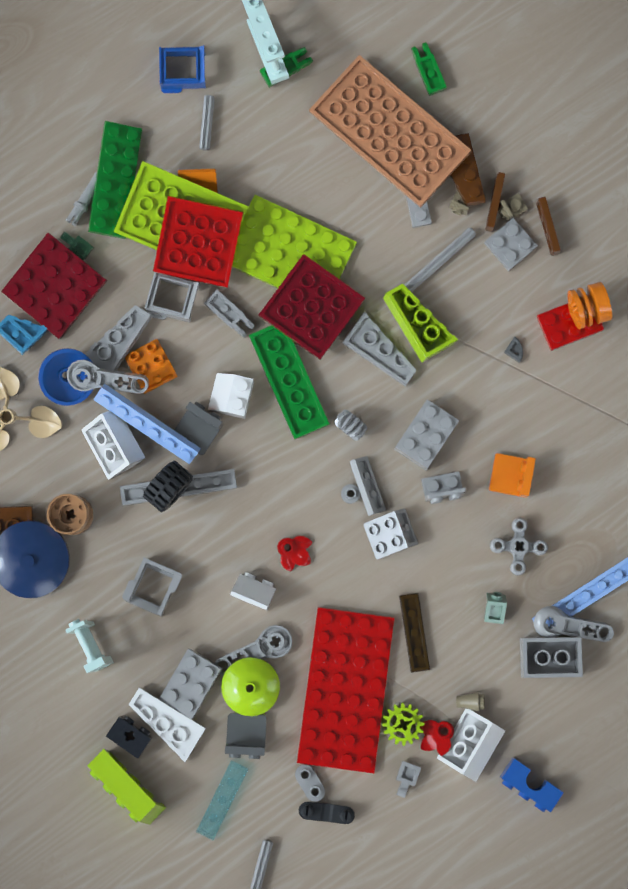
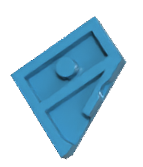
M7 315L0 322V335L22 355L48 331L44 325L33 324L31 321L20 320L11 315Z

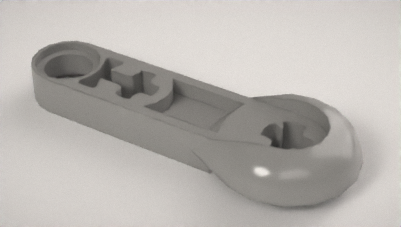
M77 360L67 370L69 384L79 391L102 388L105 383L113 390L143 393L149 386V380L145 375L101 369L87 360ZM82 371L85 372L84 375L87 374L88 376L84 380L80 379L81 376H78ZM119 377H123V381L129 382L130 378H132L131 387H129L130 383L124 382L123 385H119V382L116 380H118ZM137 379L143 380L145 387L142 389L137 388L135 381Z
M546 606L540 609L534 618L536 632L545 638H554L565 634L607 642L614 635L613 628L606 623L568 616L555 606ZM549 618L554 621L550 626L546 624V620H549ZM588 626L589 628L594 629V632L589 630H586L584 632L582 628ZM607 627L609 630L608 635L600 637V630Z
M269 626L260 634L255 642L219 658L214 664L218 665L220 661H226L230 667L232 662L228 657L231 656L233 660L238 657L237 653L239 652L241 655L245 654L246 657H283L291 649V634L282 626ZM273 636H277L276 638L280 637L279 647L271 645Z

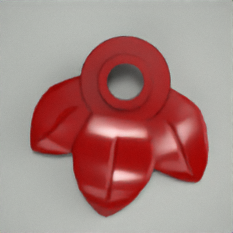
M298 535L293 539L283 538L278 542L277 550L281 555L280 562L284 569L291 572L295 564L307 566L311 563L310 555L306 550L312 544L309 538ZM286 544L290 545V549L288 551H285L284 546Z
M434 720L424 721L425 725L420 726L423 734H425L421 742V750L433 751L437 749L440 756L445 755L451 748L450 739L454 735L452 724L447 721L439 723ZM443 728L448 729L446 735L441 734Z

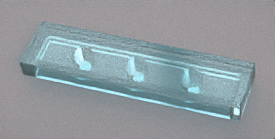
M232 760L230 761L196 830L197 833L214 840L248 768Z

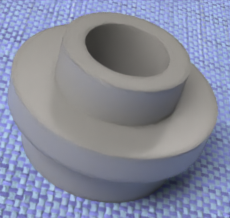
M353 484L344 486L341 491L343 501L349 504L357 502L360 498L359 488ZM349 490L354 492L353 497L347 496Z

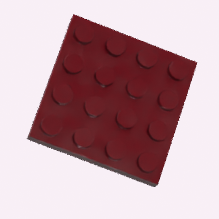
M48 232L1 292L42 326L44 325L55 337L61 339L108 280Z
M303 254L258 315L321 360L364 302L365 297Z

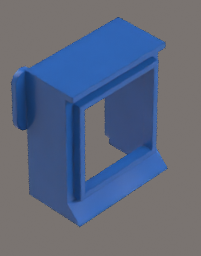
M204 45L200 47H159L160 87L163 93H180L182 89L206 88ZM166 57H196V78L166 79Z

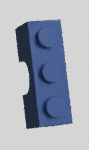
M512 757L500 775V778L503 779L502 784L511 790L513 787L520 791L518 793L519 796L526 801L529 799L535 801L536 804L534 806L542 812H545V810L551 812L563 795V792L546 780L537 789L529 788L526 778L531 770Z

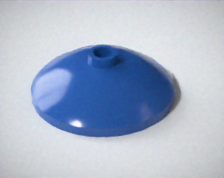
M71 348L59 349L49 354L42 362L38 373V381L42 392L52 402L64 406L75 405L84 401L92 393L93 389L89 391L74 389L69 384L67 378L62 377V374L67 372L68 367L77 360L92 362L83 352ZM82 371L78 376H81L80 379L84 380L88 377L87 374L84 375L85 372Z

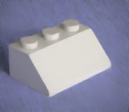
M111 411L102 413L82 429L108 480L145 459L126 421Z
M465 709L454 728V735L450 739L451 748L449 752L443 756L438 755L437 759L476 782L505 730L470 709Z

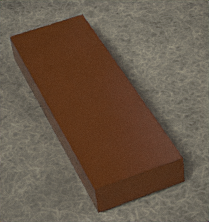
M501 172L497 174L487 217L485 230L492 232L495 226L505 173Z
M541 197L536 205L550 255L555 256L559 254L561 249L546 197Z

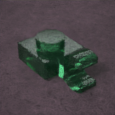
M64 231L60 237L70 245L69 249L83 261L94 249V246L79 235L74 239Z

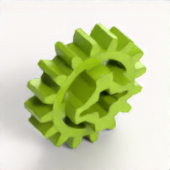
M401 703L400 708L394 704L393 711L387 709L389 716H383L387 720L386 723H382V726L387 727L384 734L389 733L388 740L390 741L394 738V744L396 745L399 741L402 742L403 746H405L406 741L413 744L412 739L419 740L417 734L423 733L420 726L425 725V723L419 720L423 715L416 714L418 712L417 708L411 710V704L407 708H405L404 703ZM401 711H407L413 716L405 717ZM395 714L396 721L390 726L391 718ZM401 719L410 721L406 724V729L397 727ZM416 723L415 731L411 734V726ZM394 732H402L405 737H398Z

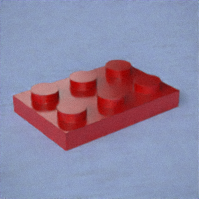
M568 303L536 316L550 351L604 330L602 323H596L594 318L592 326L588 327L585 324V328L578 329L570 315Z

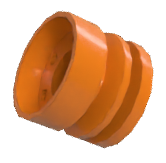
M597 282L588 285L587 295L581 287L577 289V292L574 289L568 291L569 312L578 329L585 328V324L588 327L592 326L593 318L598 324L612 320V308L603 283Z

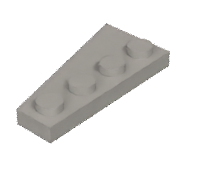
M135 305L118 321L117 325L104 334L103 338L97 343L95 342L85 355L97 367L116 371L151 320L152 315Z
M364 312L343 341V344L403 386H406L415 374L416 369L398 351L389 338L383 334L367 313Z

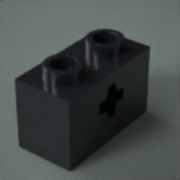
M126 715L124 718L119 716L106 737L138 759L152 740V737L149 736L151 732L142 726L140 729L134 725L135 721ZM133 731L135 739L128 740L126 732Z

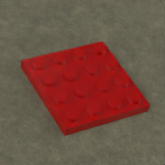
M168 196L153 272L228 288L243 212Z

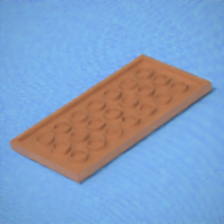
M360 55L309 109V112L420 208L471 153L470 148Z

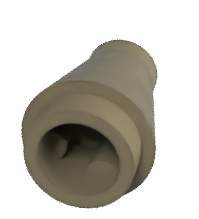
M479 692L457 696L456 705L457 708L480 711V709H485L484 694H479Z

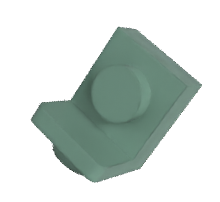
M500 592L487 593L484 622L504 624L507 607L506 595Z

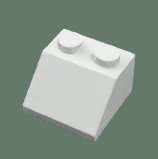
M217 373L208 410L245 419L254 380L234 374Z
M247 572L244 575L239 574L230 595L268 610L276 588H273L274 584L264 579L262 583L256 581V576Z

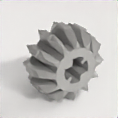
M343 410L339 413L334 421L340 430L355 441L363 437L367 430V425L348 410Z

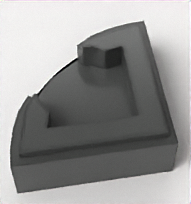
M514 336L504 354L520 363L523 357V349L520 341Z

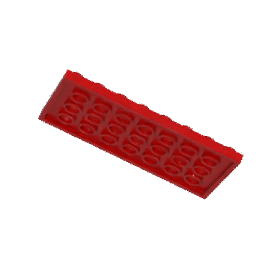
M318 607L297 763L374 774L394 618Z

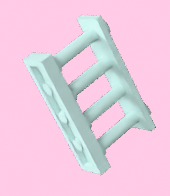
M242 0L249 18L247 19L248 27L271 84L289 79V74L282 59L285 55L263 1Z
M77 619L68 624L70 628L66 629V632L76 634L88 658L86 660L88 664L83 666L86 673L97 672L114 663L111 656L102 655L89 629L95 625L93 621H80V619Z

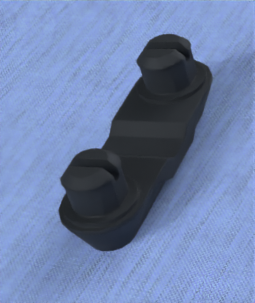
M304 802L298 809L299 815L306 820L349 824L355 818L354 810L348 806Z

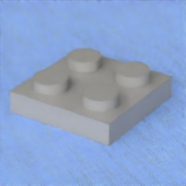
M514 218L484 242L487 248L508 271L538 246Z

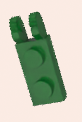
M425 42L422 43L425 57H420L415 46L411 48L428 95L431 96L446 90L447 86L435 57L431 54L428 44Z
M305 47L293 53L291 52L282 58L289 77L313 62L311 57L299 63L296 60L307 53ZM265 67L260 69V74L269 88L274 86L275 84L270 82Z

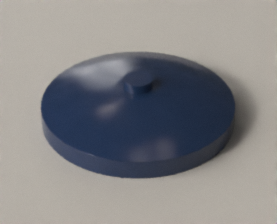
M22 521L10 526L0 535V584L8 592L22 598H38L51 593L63 582L70 565L69 549L63 536L50 525L40 521Z

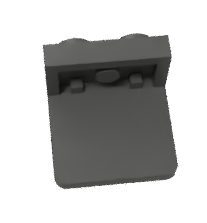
M189 402L186 406V413L174 431L200 447L201 449L198 454L204 455L222 428L223 423L220 421L221 417L214 412H211V414L204 411L205 407L200 403L195 402L193 404Z
M230 713L227 720L225 754H229V758H241V755H249V759H260L261 756H264L267 717L265 715L244 716L238 713Z

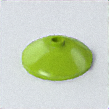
M256 657L242 658L234 662L226 670L221 685L222 695L227 705L236 713L244 716L261 715L267 712L278 699L280 692L279 677L275 669L268 662ZM249 684L254 687V690L251 692L246 689V686Z

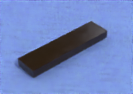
M419 594L401 595L399 600L410 671L413 673L430 670Z

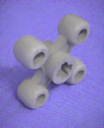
M516 518L512 522L514 537L511 541L495 538L490 542L492 552L501 553L509 551L512 553L513 562L510 566V571L517 576L524 574L526 571V565L523 560L526 553L533 552L540 556L544 555L548 550V545L543 540L531 543L525 539L524 533L528 525L523 518ZM518 522L522 523V529L517 528ZM496 542L500 543V549L495 548ZM516 542H517V543H520V542H521V543L523 544L522 547H521V548H522V552H521V550H518V551L515 550V548H516V544H515V543H516ZM538 544L543 546L542 551L537 549ZM517 564L521 566L520 571H516L515 566Z

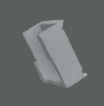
M154 272L145 310L153 318L165 320L169 317L190 323L192 308L197 290L200 289L199 282ZM159 281L189 288L182 313L153 305Z
M143 558L135 579L128 582L122 598L130 604L162 617L171 594L176 591L182 575L175 570ZM146 568L173 578L161 606L135 596Z

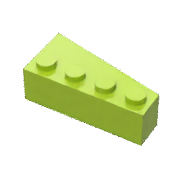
M403 283L386 292L383 300L421 362L428 360L456 343L458 339L432 315L429 309H426L420 303V300Z
M103 749L87 765L91 770L89 772L91 776L97 781L100 779L104 783L102 786L104 790L110 795L113 793L117 797L115 800L117 804L123 809L126 807L130 811L128 815L136 823L139 821L150 825L165 810L166 807L162 803H156L153 800L154 795L145 787L141 788L139 786L141 784L140 781L133 774H128L126 772L128 769L109 750Z

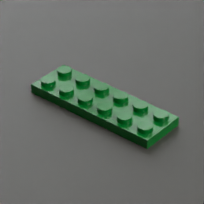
M109 121L104 122L88 232L126 239V237L115 233L114 230L135 180L142 128Z
M272 325L250 334L249 338L294 440L328 426V419L293 340Z

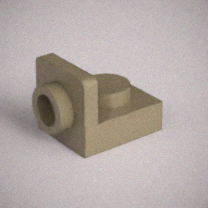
M457 190L449 208L457 215H467L470 206L465 205Z
M519 193L505 201H500L498 208L501 217L506 218L507 221L528 210Z

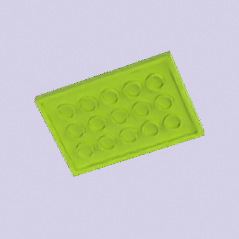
M142 161L114 232L157 250L168 196L243 212L242 221L249 206Z
M254 195L240 226L232 267L278 289L301 256L305 254L340 279L357 242L262 197Z

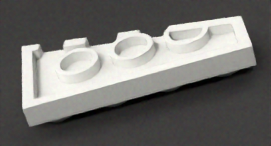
M138 688L129 703L132 709L186 762L206 728L141 688Z

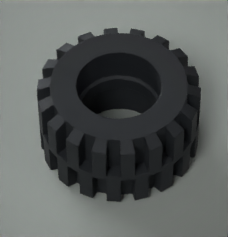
M174 460L168 463L153 478L145 489L143 497L158 511L164 512L184 493L190 485L193 475Z

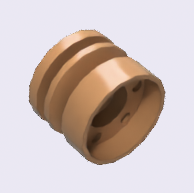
M61 494L50 502L47 509V520L56 532L65 535H79L91 526L93 509L91 504L83 497L73 494ZM70 511L74 512L75 518H71L69 515Z

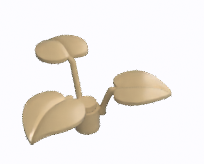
M1 366L0 400L6 398L3 410L0 411V451L8 445L10 440L9 433L3 430L5 425L12 424L16 420H29V430L38 438L49 437L61 429L62 422L59 416L49 407H34L31 411V417L17 416L13 409H8L9 396H14L18 393L20 381L16 374Z

